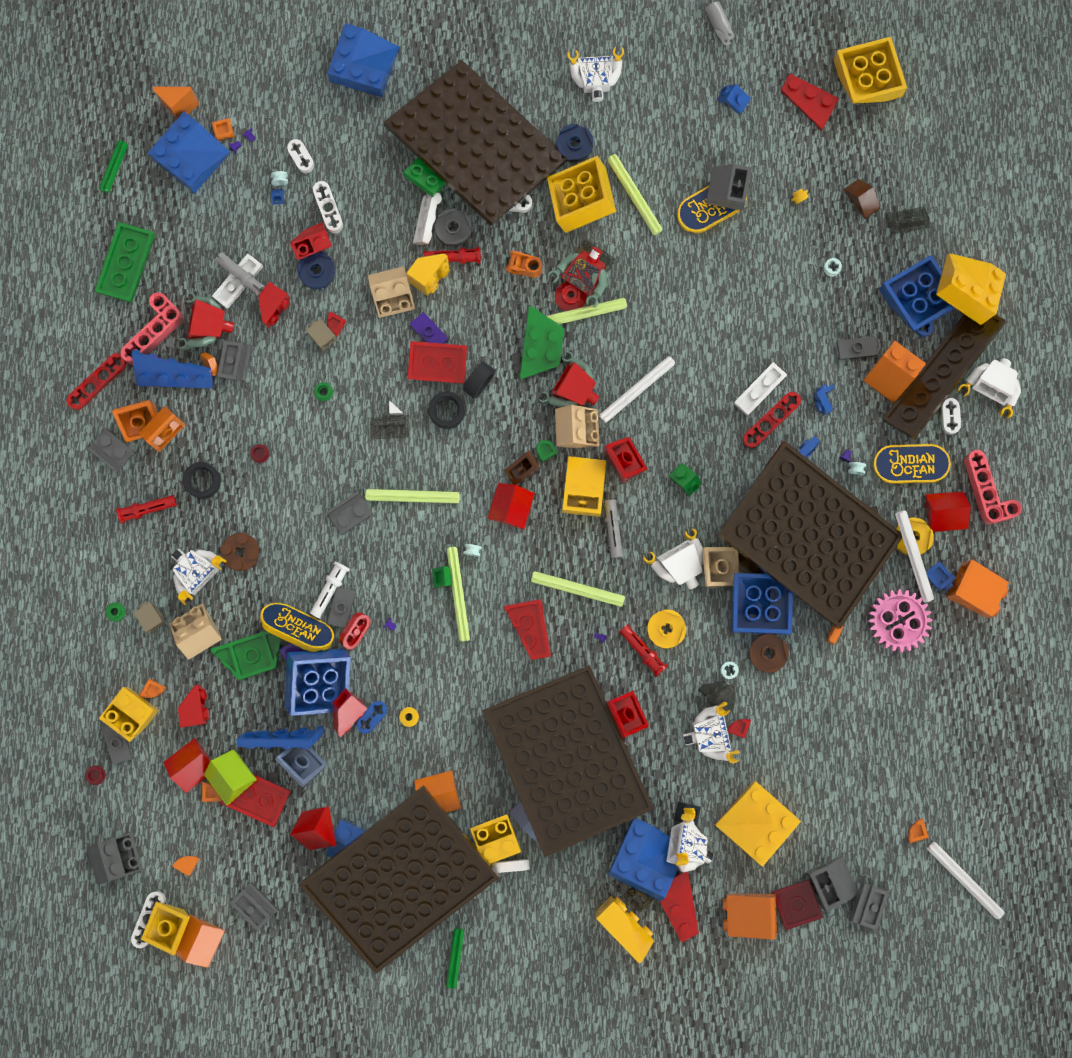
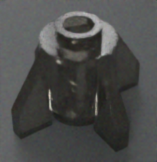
M721 681L703 684L698 689L705 697L707 696L710 707L719 706L721 703L727 702V705L722 707L723 710L733 711L736 693L734 686L730 682Z

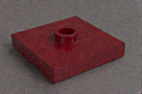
M810 879L772 891V894H776V906L785 930L823 918Z

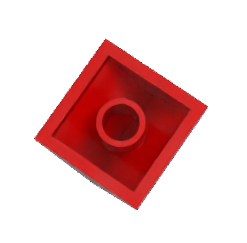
M630 437L604 446V453L622 483L648 470Z
M498 483L488 519L524 529L535 493L518 485Z
M964 491L925 494L928 526L933 532L968 529L971 506Z
M634 691L606 702L622 738L649 727Z
M194 738L163 763L170 779L187 793L206 779L204 774L211 759Z
M329 806L302 811L290 834L308 850L336 846Z

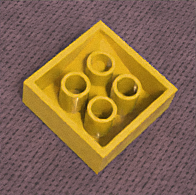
M891 37L838 50L833 61L838 77L853 104L885 102L903 97L907 86Z
M598 156L547 178L556 221L565 233L616 212L607 170Z
M949 253L946 256L936 295L982 325L997 314L1006 273L991 263Z
M752 781L715 826L763 867L801 821L760 784Z
M611 895L595 911L596 919L640 964L654 942V939L651 937L653 932L646 925L642 927L638 923L640 919L632 911L629 913L626 911L625 903L618 896L614 898Z

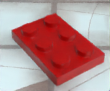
M410 341L408 379L465 384L468 346Z
M253 774L257 780L229 805H226L223 800L221 802L226 807L271 827H276L291 790Z

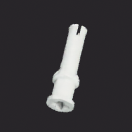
M336 561L330 575L326 576L327 582L310 611V614L317 618H321L336 588L342 585L343 577L350 570ZM328 592V594H327V596H326L324 602L322 603V605H321V607H320L319 605L321 604V602H322L324 596H325L326 593Z

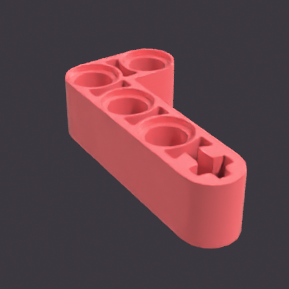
M154 293L149 299L151 307L158 315L121 349V357L130 365H133V359L129 354L133 349L138 350L135 348L136 346L141 349L140 353L148 355L183 321L181 312L162 293ZM164 300L161 306H156L158 301ZM172 313H177L174 319H169ZM158 326H163L160 332H155ZM148 338V344L142 346V341Z
M974 450L965 457L964 463L982 520L986 524H994L1018 516L1022 511V506L1018 501L1009 500L1000 503L984 452ZM972 458H977L978 462L972 461ZM977 474H981L984 477L983 483L978 481ZM983 492L989 494V501L983 498ZM1008 505L1011 506V507H1013V509H1014V513H1013V514H1010V513L1007 511V506H1008ZM989 510L995 513V519L989 517Z

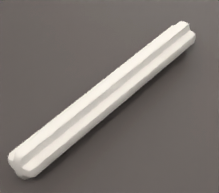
M670 356L664 359L605 409L599 416L601 420L607 423L675 364L674 360Z
M905 510L899 511L895 516L923 602H930L934 599L908 514Z
M932 842L927 847V850L994 918L1000 919L1004 915V911L936 842Z

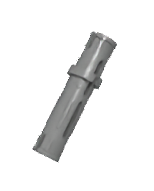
M221 252L218 254L222 259L216 257V263L240 280L244 287L247 286L256 295H260L261 291L259 289L263 290L265 286L257 281L253 274L247 273L226 256L225 253Z
M616 500L604 501L606 511L605 522H607L611 558L623 557L618 522L620 521V516L617 514ZM611 511H612V516H613V524H614V527H613V525H612ZM613 531L615 532L616 547H615V541H614V533H613Z

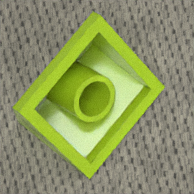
M234 749L211 760L204 774L226 805H229L257 780Z

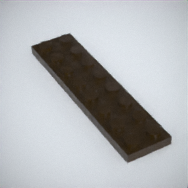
M964 314L927 360L916 378L882 417L883 422L915 440L1006 324V320L998 315H994L980 325Z

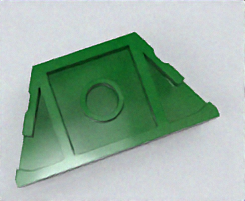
M532 306L528 307L519 379H524L560 365L564 328Z
M264 631L211 648L210 650L238 680H243L277 669L282 639Z

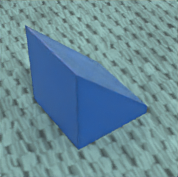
M283 189L272 190L271 198L273 205L284 204Z

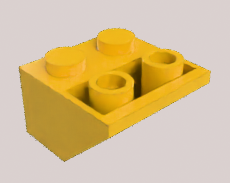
M445 254L417 258L406 273L409 283L427 296L430 293H434L439 286V280L441 278L444 279L450 272L448 257Z
M122 687L99 719L131 742L148 726L159 710L129 687Z
M507 814L470 828L477 849L490 864L521 852L519 842Z

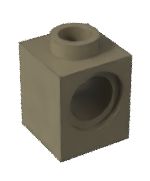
M321 319L310 323L306 330L322 351L337 340L333 332Z
M145 602L137 607L138 610L134 612L146 633H151L166 624L154 603Z

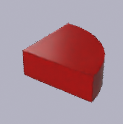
M331 311L328 314V327L337 337L347 321Z
M741 719L734 721L727 728V732L745 738L751 720Z

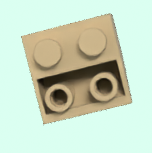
M404 266L368 275L369 285L379 318L415 309Z
M575 405L555 409L556 444L558 447H599L598 409Z
M203 603L193 607L189 612L169 623L177 647L188 660L222 640L219 630Z

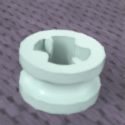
M276 171L271 173V178L273 179L271 184L274 186L288 184V179H286L288 176L287 172Z
M836 258L827 260L824 265V272L832 277L838 275L842 269L841 262ZM831 263H833L834 266H837L835 271H832L831 268H828V266H830Z
M849 462L850 469L848 473L856 475L865 474V463Z
M465 544L466 550L463 554L480 557L479 550H481V546Z
M726 662L720 669L721 675L726 679L735 678L739 671L738 666L734 662ZM729 665H732V670L735 672L733 675L727 676V671L724 668L725 666L729 667Z

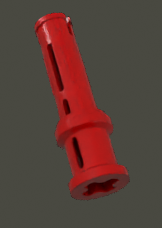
M461 247L459 250L424 251V257L445 254L449 262H460L462 264L477 262L481 264L480 247L476 249Z
M171 495L143 504L132 503V506L122 509L118 507L116 512L120 523L124 524L125 521L131 519H141L142 515L177 506L175 496Z
M628 624L619 631L642 657L643 664L647 665L654 672L655 677L668 667L667 664H664L658 658L657 652L651 651Z

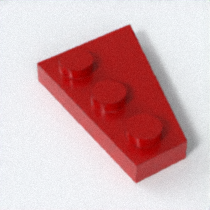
M789 74L781 89V92L809 120L815 123L822 132L839 98L792 74Z
M542 600L503 606L531 660L551 657Z
M682 872L673 878L666 897L660 901L681 943L699 934L688 872Z

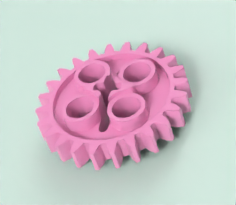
M901 589L896 591V595L893 590L889 591V596L885 593L882 594L883 600L877 598L876 602L878 605H871L875 611L868 613L870 616H873V619L868 620L869 623H873L869 630H875L876 632L872 637H879L877 643L885 642L884 648L886 649L891 646L892 652L897 647L899 652H903L904 647L907 651H911V645L914 648H918L917 642L924 643L922 636L929 637V634L925 631L932 629V627L927 625L928 622L932 621V619L927 618L931 611L924 610L928 604L921 605L920 603L923 598L916 600V593L909 596V590H906L903 594ZM900 603L906 604L907 611L905 613L900 611ZM914 611L915 614L903 620L902 624H897L889 630L885 629L888 625L896 622L898 618ZM884 612L890 615V622L883 620L882 615ZM911 619L917 622L916 629L910 627L909 622ZM894 629L900 631L901 637L899 639L893 636Z

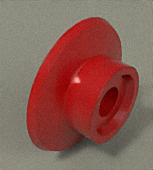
M567 281L556 289V304L564 311L582 308L586 303L587 294ZM573 293L574 297L569 298L567 295Z

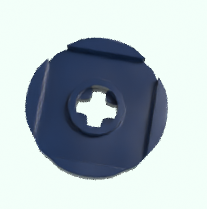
M570 124L559 132L556 146L561 155L565 158L567 157L568 162H580L591 154L594 141L591 132L586 127L583 128L578 126V124ZM573 139L580 142L577 147L570 145Z
M321 251L300 259L297 266L300 280L311 289H324L328 287L336 273L335 265L331 258ZM320 266L319 269L321 270V272L318 274H314L312 268Z

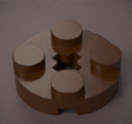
M236 533L224 541L220 548L221 557L226 560L224 564L230 569L247 571L256 565L260 547L252 536L245 533ZM237 548H245L243 557L240 555L236 556Z
M764 634L757 637L751 643L749 658L753 666L765 673L779 671L786 664L789 657V650L785 641L773 634ZM766 648H769L770 651H774V654L771 655V659H768L767 656H764Z

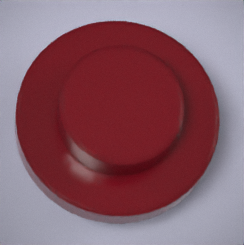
M262 444L255 445L250 451L251 459L256 463L266 462L270 455L269 449Z
M98 765L91 766L86 772V780L92 785H99L106 778L104 768Z

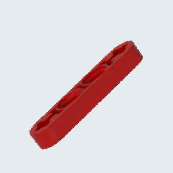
M112 354L67 397L68 406L74 410H81L127 366V362L121 357V354ZM116 358L120 360V366H118L117 364L115 365L114 360ZM107 366H111L115 371L112 372ZM105 370L108 371V378L101 380L99 378L100 373ZM91 383L94 384L95 390L92 393H87L86 386ZM82 391L87 397L84 398L79 392ZM74 397L77 398V399L79 398L78 401H79L80 403H79L78 405H77V404H73V403H74V401H73V398H74Z
M796 392L787 393L746 432L743 437V444L750 449L757 447L798 408L801 403L800 395ZM788 397H790V398L795 397V398H796V400H795L796 405H794V404L792 403V404L786 409L784 406H785V405L788 403V401H789ZM775 409L782 410L783 418H775L773 411ZM760 423H769L770 430L767 432L762 431ZM756 428L757 432L760 435H758L754 440L756 442L755 444L753 442L749 444L747 442L749 439L747 436L749 435L750 437H752L756 433V431H754V429Z

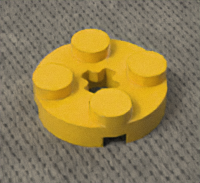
M915 517L909 518L912 530L915 532V536H918L916 542L921 555L932 546L934 539L933 531L924 520ZM902 538L896 548L908 556Z
M662 610L650 618L647 632L653 644L660 648L668 649L682 642L686 635V625L679 613L673 610ZM669 624L672 632H668L666 635L661 627Z

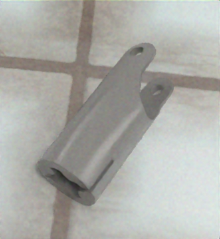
M713 2L705 8V12L722 44L727 46L730 44V40L733 39L734 33L720 2Z

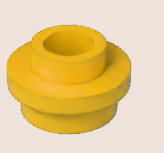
M801 188L794 192L791 201L798 204L809 197L807 194L808 190L803 191Z
M407 707L401 711L399 719L404 726L412 727L417 724L419 714L416 709ZM408 713H411L413 716L410 721H407L405 718Z

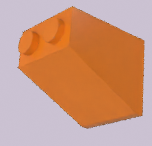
M894 341L863 381L894 403L916 378L926 363Z
M971 559L961 564L953 581L955 584L950 588L946 598L986 618H991L998 614L1001 607L999 603L1001 598L1004 599L1009 589L1007 586L1009 582Z
M732 893L727 894V898H723V910L727 911V919H724V931H728V936L776 939V894Z

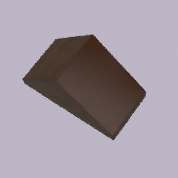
M858 179L843 189L864 219L880 209L874 187Z
M527 451L507 467L505 472L512 484L517 485L539 472V466L530 451Z

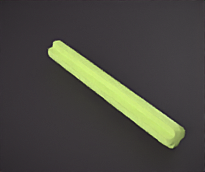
M616 154L611 155L608 158V163L652 234L657 235L662 231V227Z
M625 298L599 303L596 308L591 305L547 317L557 324H563L626 309L627 303Z
M367 489L365 498L368 501L459 503L460 493Z
M456 547L447 548V556L450 566L459 640L464 642L468 641L470 637L458 552Z
M536 571L533 572L531 578L533 583L620 607L623 606L625 599L623 595Z

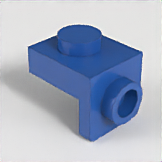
M737 84L723 87L717 100L720 103L726 102L736 113L740 114L751 98Z
M827 384L820 386L814 394L816 400L814 403L819 413L822 412L823 416L833 410L826 396L827 393L835 388L833 384L827 386Z
M940 561L926 572L928 580L939 592L942 589L947 591L955 584L953 580H955L956 576L951 575Z

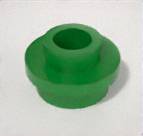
M319 383L314 389V395L320 401H328L333 396V388L328 383ZM322 389L327 390L326 395H321L320 392Z
M111 603L106 608V616L111 621L118 622L125 616V608L120 603ZM115 608L118 610L117 615L112 614Z

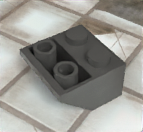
M737 164L713 167L706 204L743 211L752 167Z
M132 832L86 847L97 885L143 870Z
M843 856L806 872L821 907L825 911L846 903L858 893Z

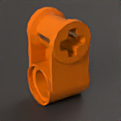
M510 251L509 265L505 268L507 272L532 278L539 277L542 274V263L538 257L518 251ZM533 264L539 266L536 270L529 269Z

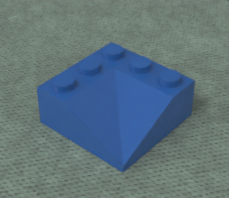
M345 23L327 73L329 80L332 83L383 98L400 47L363 28Z
M183 112L148 152L155 163L194 194L231 153L186 112Z
M932 255L887 280L879 288L888 305L913 332L956 309L936 295L942 270Z
M734 573L731 633L792 634L793 594L768 574Z
M345 649L318 650V652H287L285 708L290 716L333 712V701L345 688L349 690L351 657Z
M634 818L626 831L607 875L662 901L668 893L678 867L676 864L667 862L670 837L654 826Z

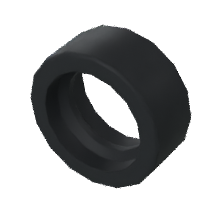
M484 361L481 362L470 374L462 390L474 399L477 398L490 383L496 370Z
M439 392L429 403L430 418L440 428H454L464 419L465 408L463 401L453 392ZM448 399L456 403L458 413L454 419L443 421L436 415V406L442 400Z
M196 462L186 468L182 483L184 489L193 497L207 499L218 492L221 486V477L212 465L206 462ZM198 470H207L213 477L211 487L203 492L195 490L191 485V477Z

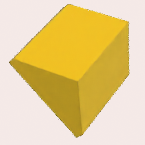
M156 902L141 940L171 955H175L190 916L184 909Z

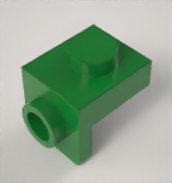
M683 463L669 475L670 479L681 487L688 496H691L702 485L698 475Z

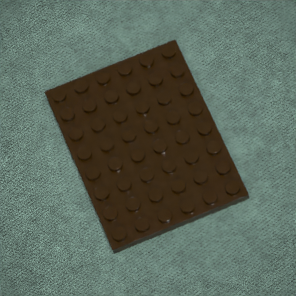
M463 60L384 121V127L490 226L567 161V157H563L551 141Z
M786 441L780 444L717 533V536L837 629H841L902 539L899 530Z
M590 665L482 710L544 858L654 810Z
M423 785L302 880L299 886L376 974L499 879V874Z

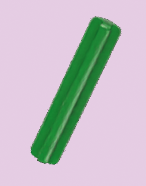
M118 140L99 186L102 192L109 193L128 147V144L124 141Z
M455 928L453 931L446 987L451 989L457 987L464 929Z

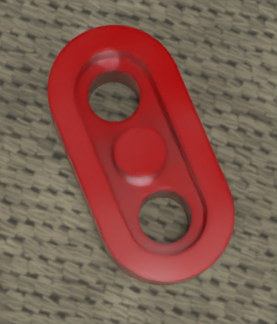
M362 612L354 614L340 635V644L346 649H354L370 627V618Z

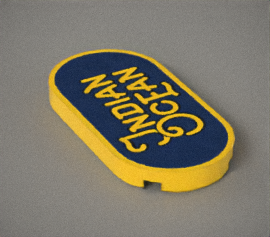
M709 186L686 198L680 204L678 221L684 230L702 233L738 213L740 210L706 204Z
M934 444L889 445L878 451L873 460L875 474L882 481L890 484L934 483L943 479L948 474L951 465L948 453L942 447Z
M272 603L265 606L261 611L260 621L262 627L267 632L310 652L325 651L333 643L334 633L328 624L289 605Z

